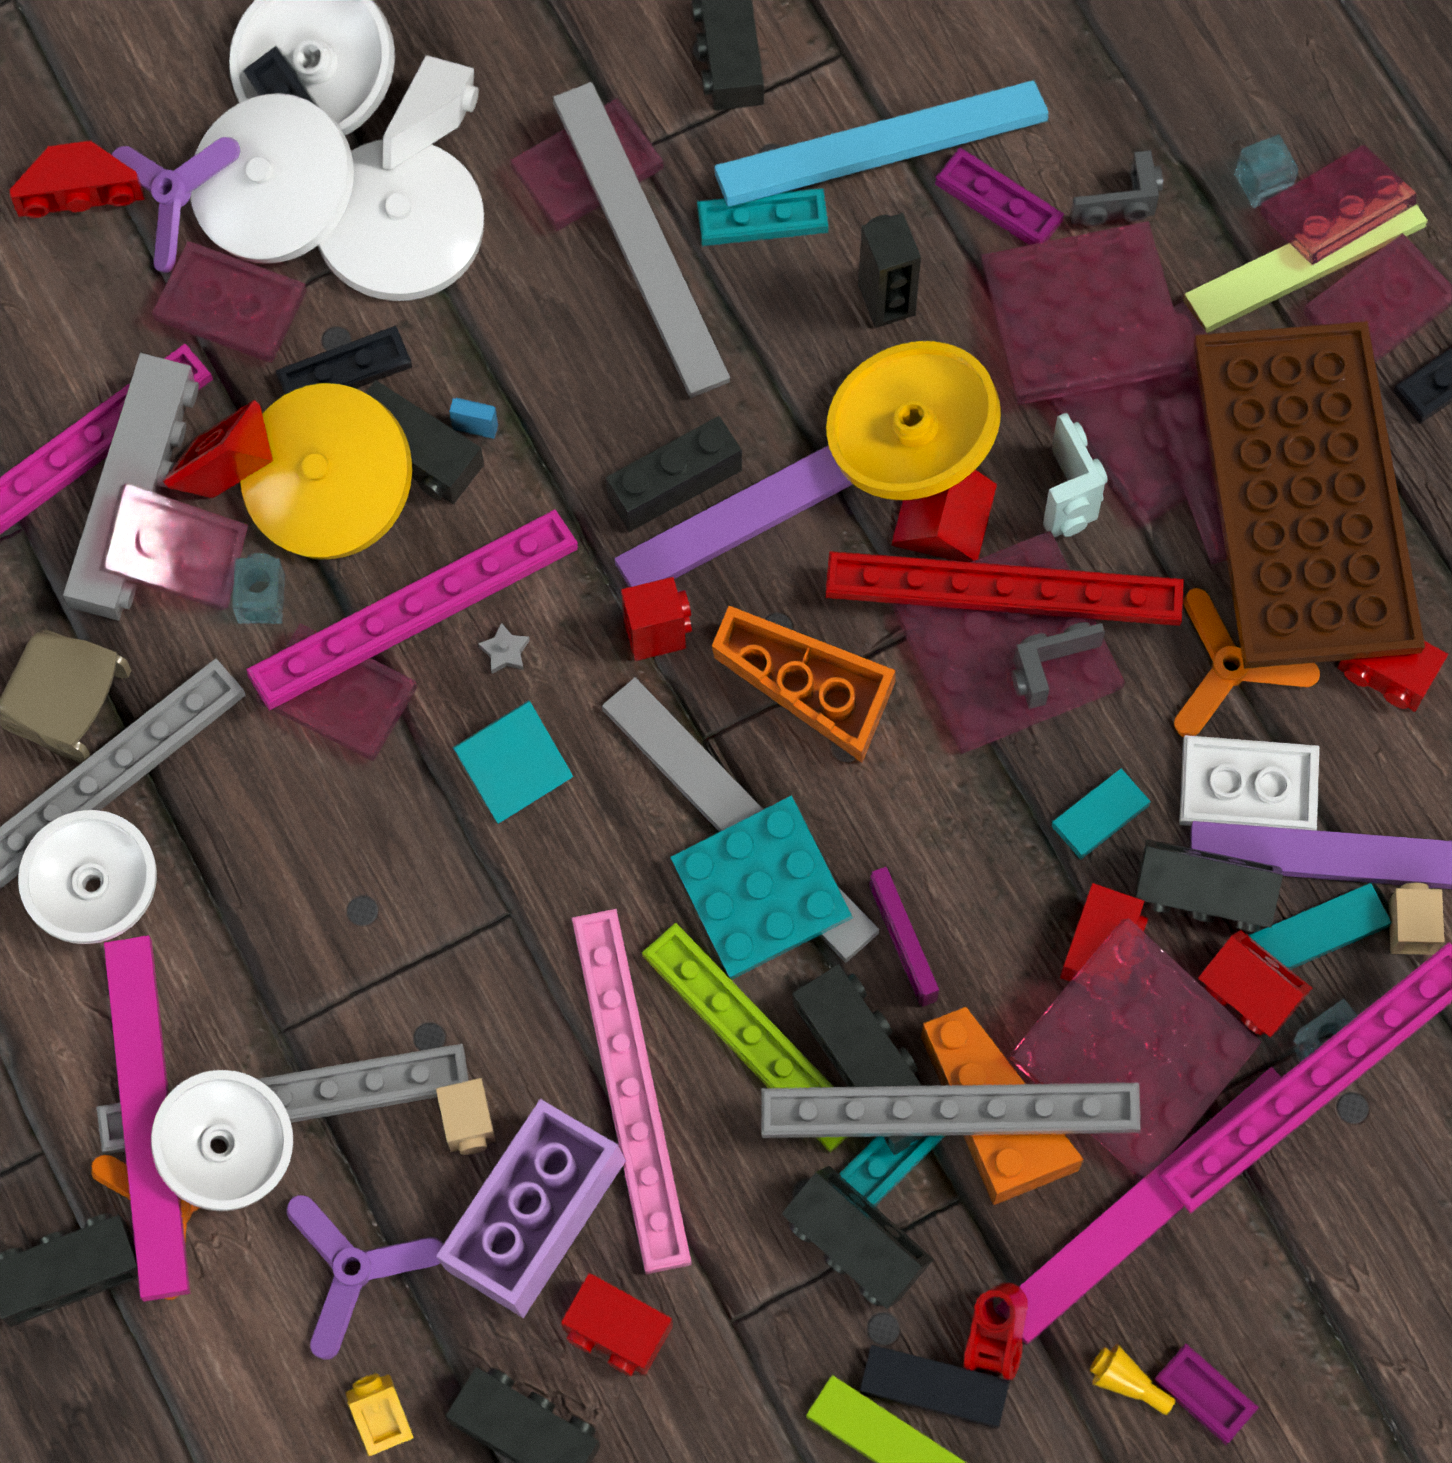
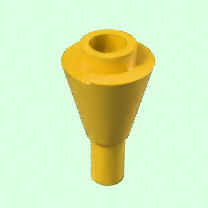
M1119 1344L1115 1345L1111 1350L1104 1347L1090 1367V1372L1095 1374L1092 1384L1136 1400L1141 1399L1164 1415L1169 1413L1175 1403L1173 1397L1151 1383L1148 1376Z

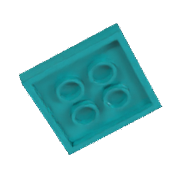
M792 795L670 857L731 980L854 918Z

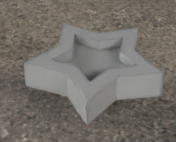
M501 623L495 637L478 643V646L491 657L492 674L506 666L524 670L521 653L530 639L526 636L512 635Z

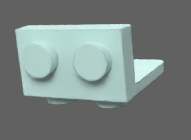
M1067 413L1057 416L1052 443L1053 454L1068 481L1050 488L1048 492L1043 526L1050 539L1062 534L1065 537L1073 536L1084 530L1088 523L1097 520L1101 501L1104 499V486L1107 483V475L1103 465L1097 458L1092 460L1086 449L1088 442L1082 426L1078 422L1072 423Z

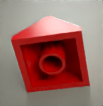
M253 400L195 437L163 480L164 484L171 489L215 498L271 463L273 459L261 406L257 401Z
M975 469L961 482L945 491L924 498L903 500L892 546L954 561L978 563L997 484Z

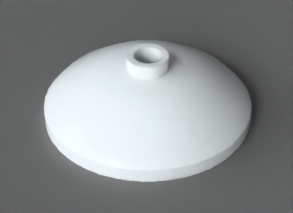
M98 810L72 812L58 817L44 826L27 846L20 863L18 875L19 892L22 902L34 922L53 937L77 944H93L107 941L131 928L150 905L157 881L155 858L143 834L126 819ZM97 879L101 881L100 887L96 891H86V884L90 880Z
M214 1070L200 1073L176 1086L161 1104L155 1116L151 1132L153 1160L158 1173L166 1185L186 1202L214 1211L244 1208L265 1197L283 1177L289 1165L293 1148V1132L290 1118L278 1096L258 1079L230 1070ZM214 1139L223 1140L227 1146L226 1152L222 1154L213 1152L210 1142Z

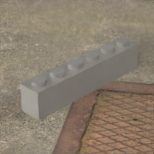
M140 353L63 593L68 608L117 621L120 620L123 608L130 609L136 591V584L131 583L136 567L142 569L145 564L149 544L145 543L144 540L148 528H155L161 512V503L157 502L161 486L167 488L163 480L174 467V463L170 462L173 448H180L184 440L186 422H182L186 407L193 408L198 394L199 383L194 382L190 365Z

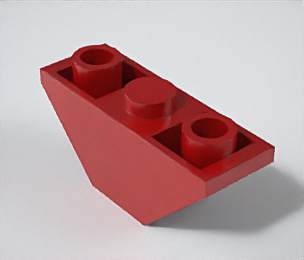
M92 141L48 146L10 188V198L18 217L40 218L51 212L66 210L83 212L95 206L110 204L113 206H126L133 201L145 200L144 191L137 172Z

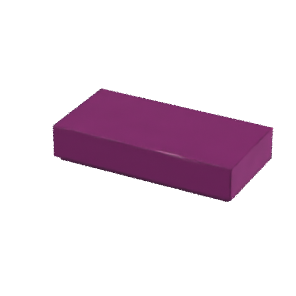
M1186 1343L1154 1379L1158 1386L1173 1397L1175 1401L1225 1445L1232 1440L1259 1408Z

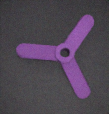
M219 138L174 171L165 170L128 146L119 147L112 153L115 158L137 172L141 186L150 191L153 198L159 202L154 266L157 271L168 273L174 267L180 208L188 202L191 192L239 157L240 146L234 138Z
M304 1195L295 1196L288 1204V1218L333 1268L335 1275L310 1345L313 1354L321 1359H331L338 1353L361 1287L366 1285L369 1280L427 1268L440 1263L436 1255L444 1244L436 1237H426L362 1251L352 1246L311 1198ZM352 1261L359 1262L361 1268L357 1274L352 1276L345 1274L344 1270L348 1263Z

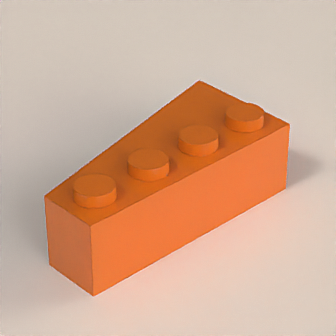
M728 606L712 644L714 658L863 763L895 685V670Z
M967 1007L923 1023L921 1039L942 1086L1025 1084ZM1065 1134L963 1135L993 1205L1078 1172L1084 1160Z

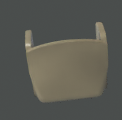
M40 630V632L33 634L29 639L0 697V726L15 735L39 744L50 752L82 763L90 757V753L79 740L98 715L108 695L113 677L128 678L132 670L127 660L117 655V652L85 640L65 637L49 630Z

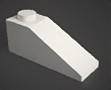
M430 56L425 57L383 136V168L389 170L395 168L458 128L467 111L473 112L479 92L478 87L473 86L474 68Z

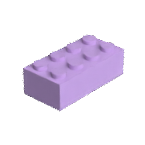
M540 1099L436 1255L437 1259L446 1271L524 1318L626 1160L619 1146Z

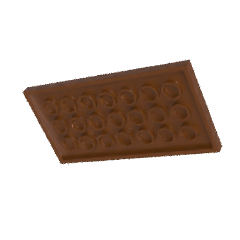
M1368 321L1195 335L1193 349L1244 669L1422 653L1425 643Z

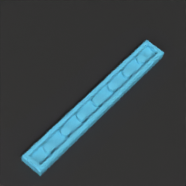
M1033 80L714 166L715 176L727 207L1042 123L1048 121L1049 111Z

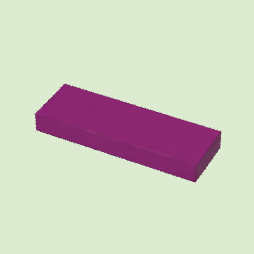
M961 147L937 175L935 180L936 186L1038 251L1042 249L1064 219V213Z
M887 866L875 870L870 875L869 888L916 999L922 1007L935 1003L938 999L939 988Z

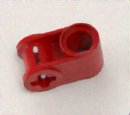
M1001 1283L987 1290L977 1299L974 1306L971 1333L965 1349V1369L974 1371L976 1367L1000 1372L1004 1379L1013 1380L1015 1378L1022 1356V1337L1028 1310V1299L1025 1292L1019 1286L1013 1283ZM994 1297H1000L1008 1303L1010 1308L1009 1318L1000 1317L993 1308Z

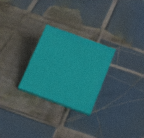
M529 700L452 747L497 824L574 777Z

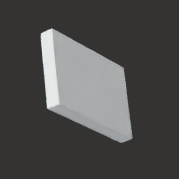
M1185 735L1182 753L1179 825L1191 826L1192 821L1317 831L1319 746Z

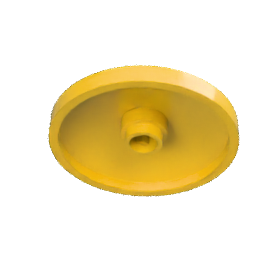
M935 341L899 344L868 358L843 381L831 402L827 416L826 432L828 445L841 472L851 483L864 492L891 500H912L928 497L958 484L969 476L985 459L998 434L1001 417L1000 401L996 388L985 367L965 350L954 345Z
M323 383L305 386L282 396L269 406L262 415L273 461L240 481L244 503L260 531L278 546L295 554L313 559L347 557L377 542L398 519L405 506L411 486V452L405 433L397 419L375 398L358 389L341 384Z

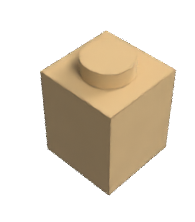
M1408 883L1402 885L1401 889L1396 888L1388 901L1389 918L1392 922L1389 926L1390 954L1434 955L1444 944L1442 889H1429V886L1424 883Z
M482 1078L436 1088L446 1139L451 1152L459 1150L461 1155L476 1154L486 1150L488 1143L496 1142Z

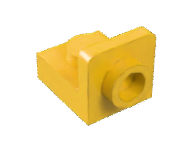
M371 1374L353 1383V1389L346 1392V1397L369 1456L414 1438L390 1375L380 1377L379 1374Z

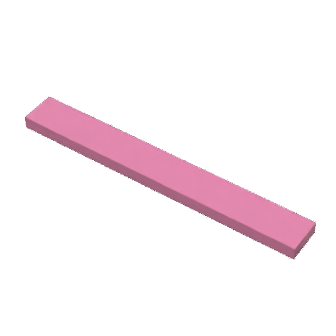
M617 909L573 917L572 922L618 1144L626 1160L623 1168L645 1274L691 1265L690 1253Z

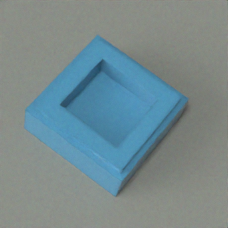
M453 398L449 411L453 430L495 438L498 421L494 406Z

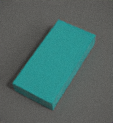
M1121 768L1055 819L1051 827L1081 860L1149 807L1151 801Z

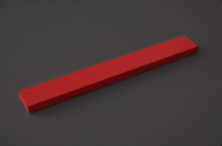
M829 551L825 598L1180 626L1182 621L1184 579Z

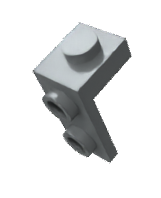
M1151 150L1134 152L1130 170L1133 191L1073 198L1070 212L1071 224L1083 223L1086 226H1097L1109 220L1125 219L1135 222L1141 221L1148 216H1155L1159 198L1158 191L1163 190V176L1161 167L1154 166Z
M1087 622L1077 623L1066 628L1064 633L1049 637L1044 633L1034 634L1023 639L1021 644L1016 645L1013 660L1016 669L1011 671L1012 681L1016 694L1018 696H1025L1029 709L1046 705L1050 689L1041 662L1102 646L1105 635L1103 624L1090 626Z

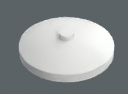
M255 0L241 18L232 40L230 74L234 91L240 103L259 96L243 70L277 46L282 50L320 109L338 124L344 135L357 129L376 111L389 88L394 70L395 53L392 33L385 16L373 0Z
M267 94L250 98L232 107L216 120L204 135L195 155L221 137L234 138L240 146V155L236 161L191 192L192 207L204 232L212 241L227 252L254 263L265 264L288 261L307 253L319 245L333 231L342 218L353 187L354 168L352 154L348 141L338 124L313 103L287 94Z
M383 140L374 141L352 150L354 177L348 205L337 226L317 245L324 261L332 272L348 286L363 294L392 301L424 298L453 284L474 261L482 242L484 229V211L481 195L467 169L452 155L432 144L391 170L383 168Z

